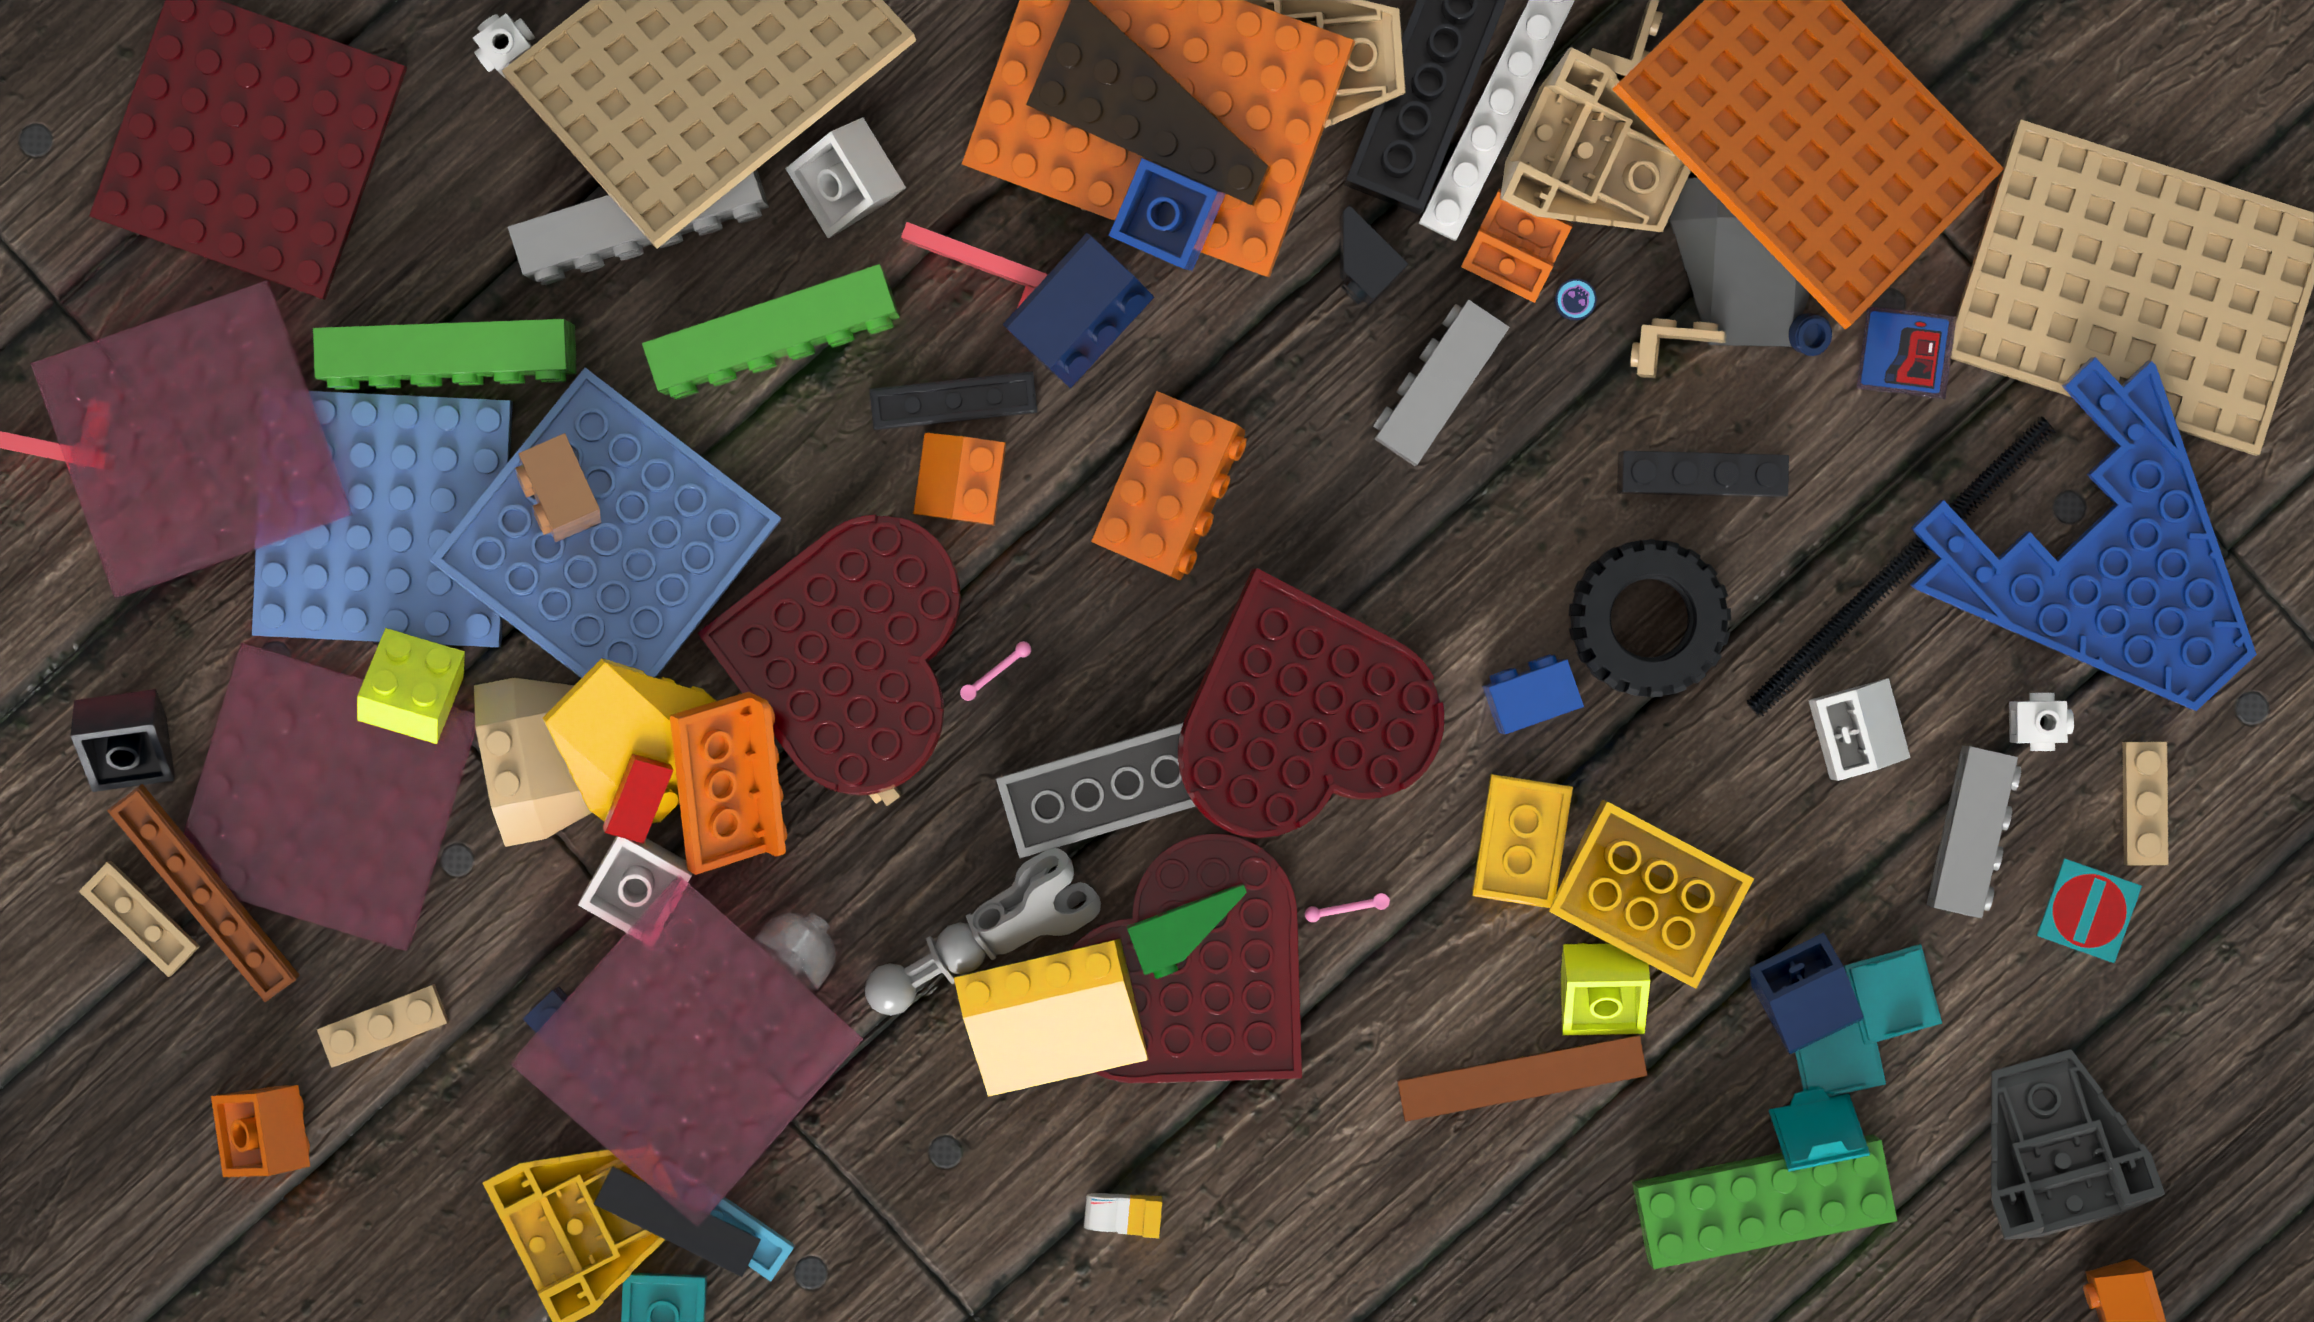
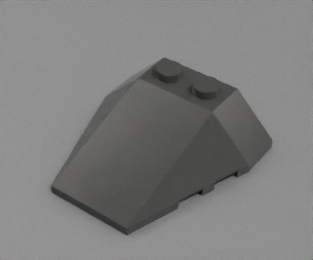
M1687 178L1670 215V225L1680 249L1681 260L1694 294L1693 298L1700 321L1718 324V331L1726 333V343L1707 342L1708 345L1791 347L1789 341L1790 326L1798 316L1803 314L1810 293L1698 178Z
M2071 1049L1994 1070L1991 1073V1202L2004 1240L2043 1237L2115 1217L2165 1194L2151 1153L2144 1144L2138 1141L2126 1125V1120L2112 1107L2103 1095V1090Z

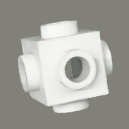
M506 13L501 17L495 14L478 26L477 29L480 33L474 36L473 39L480 48L474 53L488 72L495 68L505 78L502 70L532 47L530 42L535 39V36L521 18L514 22ZM507 36L509 39L507 47L497 49L495 44Z
M2029 693L2030 701H2009L2011 743H2030V751H2055V743H2068L2067 734L2073 733L2074 716L2072 709H2067V701H2055V693ZM2042 717H2044L2045 720L2043 727H2041L2040 720Z

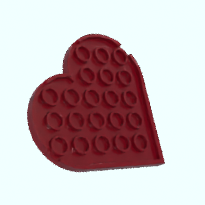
M876 514L865 515L845 521L828 531L697 634L742 693L750 692L769 702L775 714L774 736L801 771L830 790L850 795H871L893 789L914 776L928 761L938 743L943 726L944 702L938 679L928 662L943 648L955 627L960 609V584L955 566L949 554L926 529L901 517L877 516Z
M1255 568L1251 570L1181 728L1178 743V763L1185 789L1199 811L1215 825L1233 834L1251 838L1279 836L1304 826L1319 814L1333 793L1342 797L1359 800L1381 798L1406 789L1427 771L1438 753L1442 741L1444 706L1443 702L1439 700L1432 680L1434 676L1424 661L1405 645Z
M1208 833L1180 840L1159 854L1146 869L1136 890L1132 918H1123L1102 924L1081 937L1070 949H1078L1121 938L1149 1058L1146 1061L1094 1073L1123 1083L1301 1079L1302 1057L1297 905L1288 877L1269 853L1244 838L1223 833ZM1240 883L1244 884L1247 893L1184 961L1176 964L1178 971L1155 979L1153 973L1144 975L1127 926Z

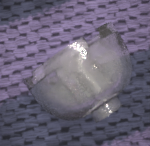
M795 912L777 915L763 926L752 942L757 951L769 963L774 959L785 969L781 971L784 975L809 990H818L835 964V944L826 933L830 926L821 917L812 912L807 917Z

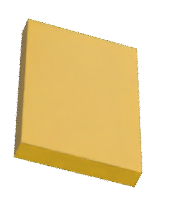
M1490 774L1472 896L1546 908L1551 907L1557 892L1573 790L1572 786Z

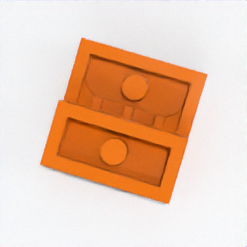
M1498 189L1461 267L1535 303L1573 224L1565 220L1536 217L1500 199L1501 189Z

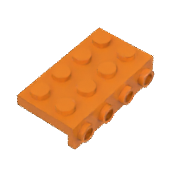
M1156 391L1091 542L1172 578L1181 580L1184 574H1189L1197 559L1195 548L1200 537L1206 536L1212 526L1214 515L1211 512L1217 498L1221 499L1228 489L1230 483L1228 473L1233 461H1238L1245 450L1247 439L1244 438L1245 429L1233 422Z
M745 692L670 715L687 871L697 875L765 852L776 857L785 854L787 829L782 818L781 802L783 801V791L779 784L777 771L779 753L774 742L773 733L775 714L769 702L753 693Z

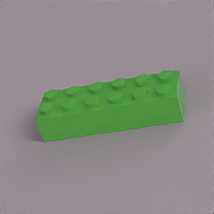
M878 264L644 342L642 346L657 390L665 395L674 397L676 400L698 393L697 385L706 382L713 384L715 387L737 380L736 372L748 368L749 371H753V374L777 366L775 359L787 355L792 360L813 355L816 353L814 346L826 342L831 347L852 342L855 340L853 333L865 329L868 332L870 331V334L891 329L894 327L892 320L900 318L886 273L882 266Z
M565 319L313 328L315 378L326 381L327 387L335 388V390L360 389V382H369V386H376L378 389L401 388V380H410L411 385H417V387L442 386V379H452V383H459L460 386L484 385L483 377H494V381L500 382V384L525 383V376H535V380H541L542 383L566 382V374H577L575 325Z
M1874 1134L1864 1136L1870 1152L1869 1156L1788 1172L1781 1152L1632 1182L1648 1263L1653 1269L1896 1222L1897 1216L1882 1140Z

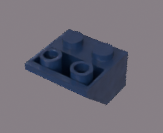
M1825 933L1819 934L1750 967L1751 987L1789 1054L1864 1019L1844 966Z

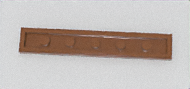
M143 784L139 785L107 810L264 1002H267L300 976Z
M1637 1034L1399 1079L1397 1084L1404 1121L1407 1122L1648 1075L1641 1038Z

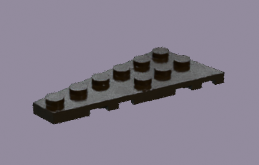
M1090 0L1070 1L1026 105L1254 206L1270 166L1225 127L1205 106L1199 103L1166 70L1095 7Z

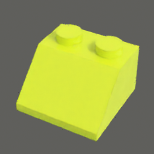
M1563 944L1561 965L1562 1035L1645 1034L1650 989L1648 963L1612 944Z

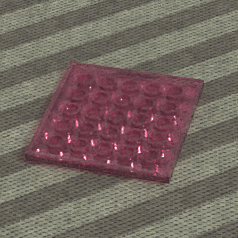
M267 280L30 363L114 598H121L353 516L270 282Z
M241 643L185 826L184 835L239 901L408 951L476 731L475 713L452 706L437 744L357 721V696L364 679L247 643Z
M678 875L510 1064L698 1227L859 1045L863 1038Z

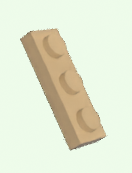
M2122 742L2124 865H2168L2167 742Z
M112 861L106 862L79 891L168 977L172 976L200 947Z
M433 984L317 1029L331 1068L447 1024L449 1020L436 986Z

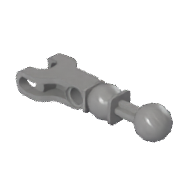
M1052 848L1046 850L1021 865L1011 887L980 905L973 914L969 913L966 915L968 923L959 922L948 925L939 934L937 941L931 936L927 937L926 941L931 952L930 954L906 968L891 963L876 967L865 983V997L872 1009L881 1014L892 1016L903 1013L913 1003L917 994L916 987L940 973H943L951 984H954L955 974L974 972L984 962L986 954L991 960L997 958L996 955L1009 953L1040 935L1062 936L1073 933L1097 917L1101 908L1100 897L1086 883L1078 882L1067 886L1072 882L1074 876L1071 859L1061 849ZM1057 866L1056 870L1048 873L1051 868ZM1085 901V903L1081 907L1077 909H1072L1080 902Z

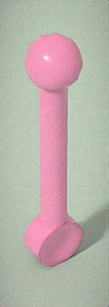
M1025 641L1019 642L1015 647V651L974 684L963 686L960 691L961 697L966 701L973 700L980 688L1018 658L1029 656L1031 653L1030 644Z
M1378 893L1373 899L1321 909L1310 906L1305 911V918L1309 922H1316L1323 916L1370 907L1383 910L1389 906L1390 900L1386 894Z

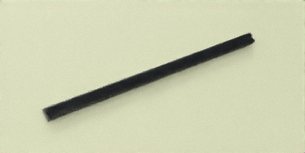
M2038 417V420L2034 421L2033 425H2030V429L2027 428L2023 435H2019V438L2015 439V443L2012 442V445L2008 446L2007 450H2004V454L2001 453V456H1998L1997 460H1994L1989 468L1986 467V470L1982 471V474H1979V477L1975 478V481H1972L1971 485H1968V488L1964 489V492H1961L1956 500L1954 499L1952 503H1949V506L1960 518L1967 520L1968 518L1965 515L1971 516L1969 511L1975 512L1973 507L1978 509L1976 504L1982 505L1980 500L1986 501L1984 496L1989 498L1987 493L1993 494L1991 489L1996 491L1995 485L2001 487L1998 483L2004 484L2002 479L2008 480L2006 475L2011 477L2012 475L2009 472L2015 473L2013 468L2019 469L2017 464L2022 466L2023 464L2020 461L2026 462L2024 457L2030 458L2028 453L2034 455L2032 450L2037 452L2038 450L2035 447L2041 448L2039 443L2045 444L2043 439L2048 441L2049 439L2046 436L2052 437L2050 432L2056 433L2044 417ZM1917 535L1915 539H1912V542H1909L1908 546H1905L1904 550H1901V553H1898L1897 557H1894L1893 561L1891 560L1889 564H1886L1887 566L1883 567V570L1879 571V574H1876V577L1872 578V581H1869L1868 585L1864 586V589H1861L1860 593L1858 592L1856 596H1853L1854 599H1850V602L1846 603V606H1843L1842 610H1839V613L1835 614V617H1832L1827 625L1825 624L1823 628H1820V631H1817V634L1813 635V638L1809 639V642H1806V645L1802 646V649H1799L1798 653L1794 654V657L1787 660V663L1783 664L1784 667H1780V670L1776 671L1775 675H1772L1773 678H1769V681L1765 682V685H1762L1758 692H1754V695L1750 696L1749 700H1746L1748 706L1758 717L1759 714L1764 716L1762 711L1768 712L1766 707L1772 709L1770 704L1776 705L1774 700L1779 702L1777 697L1783 698L1781 693L1786 695L1785 689L1790 691L1788 686L1794 687L1792 682L1797 684L1795 679L1801 680L1799 675L1805 677L1803 672L1809 673L1807 668L1812 670L1810 665L1816 666L1814 661L1819 663L1818 657L1823 659L1821 654L1827 655L1825 650L1831 651L1829 646L1835 648L1832 643L1838 645L1836 640L1842 641L1840 636L1845 638L1844 632L1849 634L1847 629L1853 630L1851 625L1856 627L1855 621L1860 623L1858 618L1864 619L1862 614L1868 616L1865 611L1871 613L1872 611L1869 608L1875 609L1873 604L1879 605L1877 600L1882 602L1880 597L1886 598L1884 593L1889 595L1888 589L1893 591L1891 586L1897 587L1895 582L1901 584L1899 579L1905 580L1903 575L1908 577L1906 572L1912 573L1910 568L1915 570L1914 564L1919 566L1917 561L1923 562L1921 557L1927 558L1925 553L1930 555L1928 552L1930 549Z

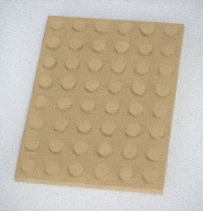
M590 0L505 67L502 72L519 94L655 248L658 249L916 41L914 33L883 0Z
M2021 119L2017 121L2003 165L2004 170L2001 172L1946 344L1944 357L2069 397L2071 396L2062 385L2091 357H2096L2121 385L2147 361H2153L2158 369L2179 432L2255 456L2260 455L2314 286V213Z

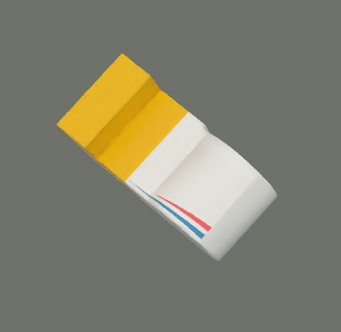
M1108 1193L1087 1194L1084 1228L1093 1231L1118 1232V1234L1140 1235L1145 1238L1159 1239L1162 1196Z

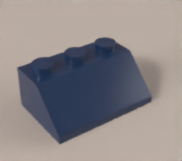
M1086 233L1002 325L1046 368L1071 388L1143 311L1154 296L1104 247Z

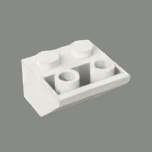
M1889 678L1808 700L1831 780L1847 779L1911 758Z

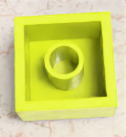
M385 628L357 696V721L437 744L464 677L465 651Z

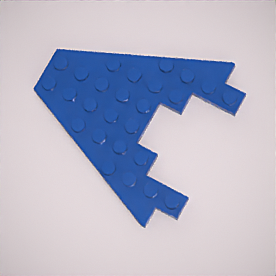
M2091 357L2062 387L2116 444V447L2087 473L2114 505L2057 559L2029 531L2020 536L1997 558L1944 500H1940L1911 527L1938 559L1910 585L1915 590L2197 711L2257 654L2156 365L2153 361H2147L2121 385L2096 357Z

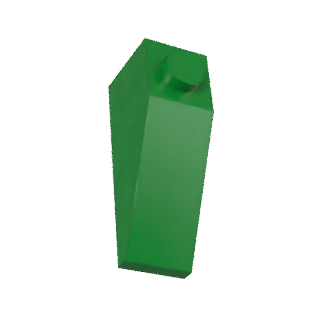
M1240 883L1127 926L1144 975L1153 973L1155 979L1178 971L1176 964L1184 961L1247 893L1244 884Z

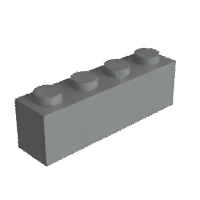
M1470 300L1463 307H1460L1458 304L1453 306L1442 323L1448 330L1440 341L1434 338L1431 339L1419 357L1425 364L1417 376L1411 372L1408 373L1396 393L1402 396L1401 400L1394 410L1386 406L1373 426L1379 430L1374 438L1376 441L1414 466L1418 465L1510 328Z
M1962 745L1927 906L1977 918L1983 917L1984 910H1990L1994 897V887L1989 886L1993 870H1999L2003 857V847L1998 846L2002 830L2007 831L2012 817V807L2007 806L2011 790L2017 789L2021 777V766H2016L2018 757Z

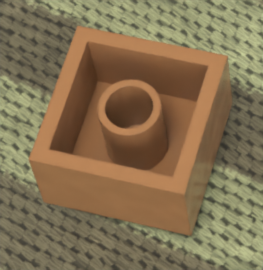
M565 433L518 453L521 465L515 467L516 476L526 498L534 495L537 504L532 505L543 535L551 532L556 543L601 523L599 506Z

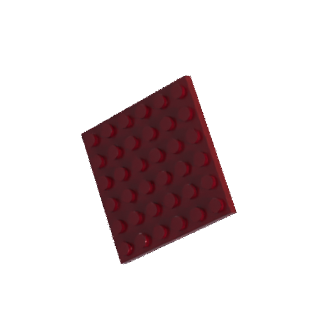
M165 0L89 217L326 300L407 67L221 0Z

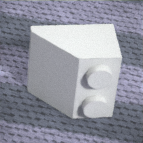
M863 117L829 132L785 168L827 238L835 236L884 206L906 188Z

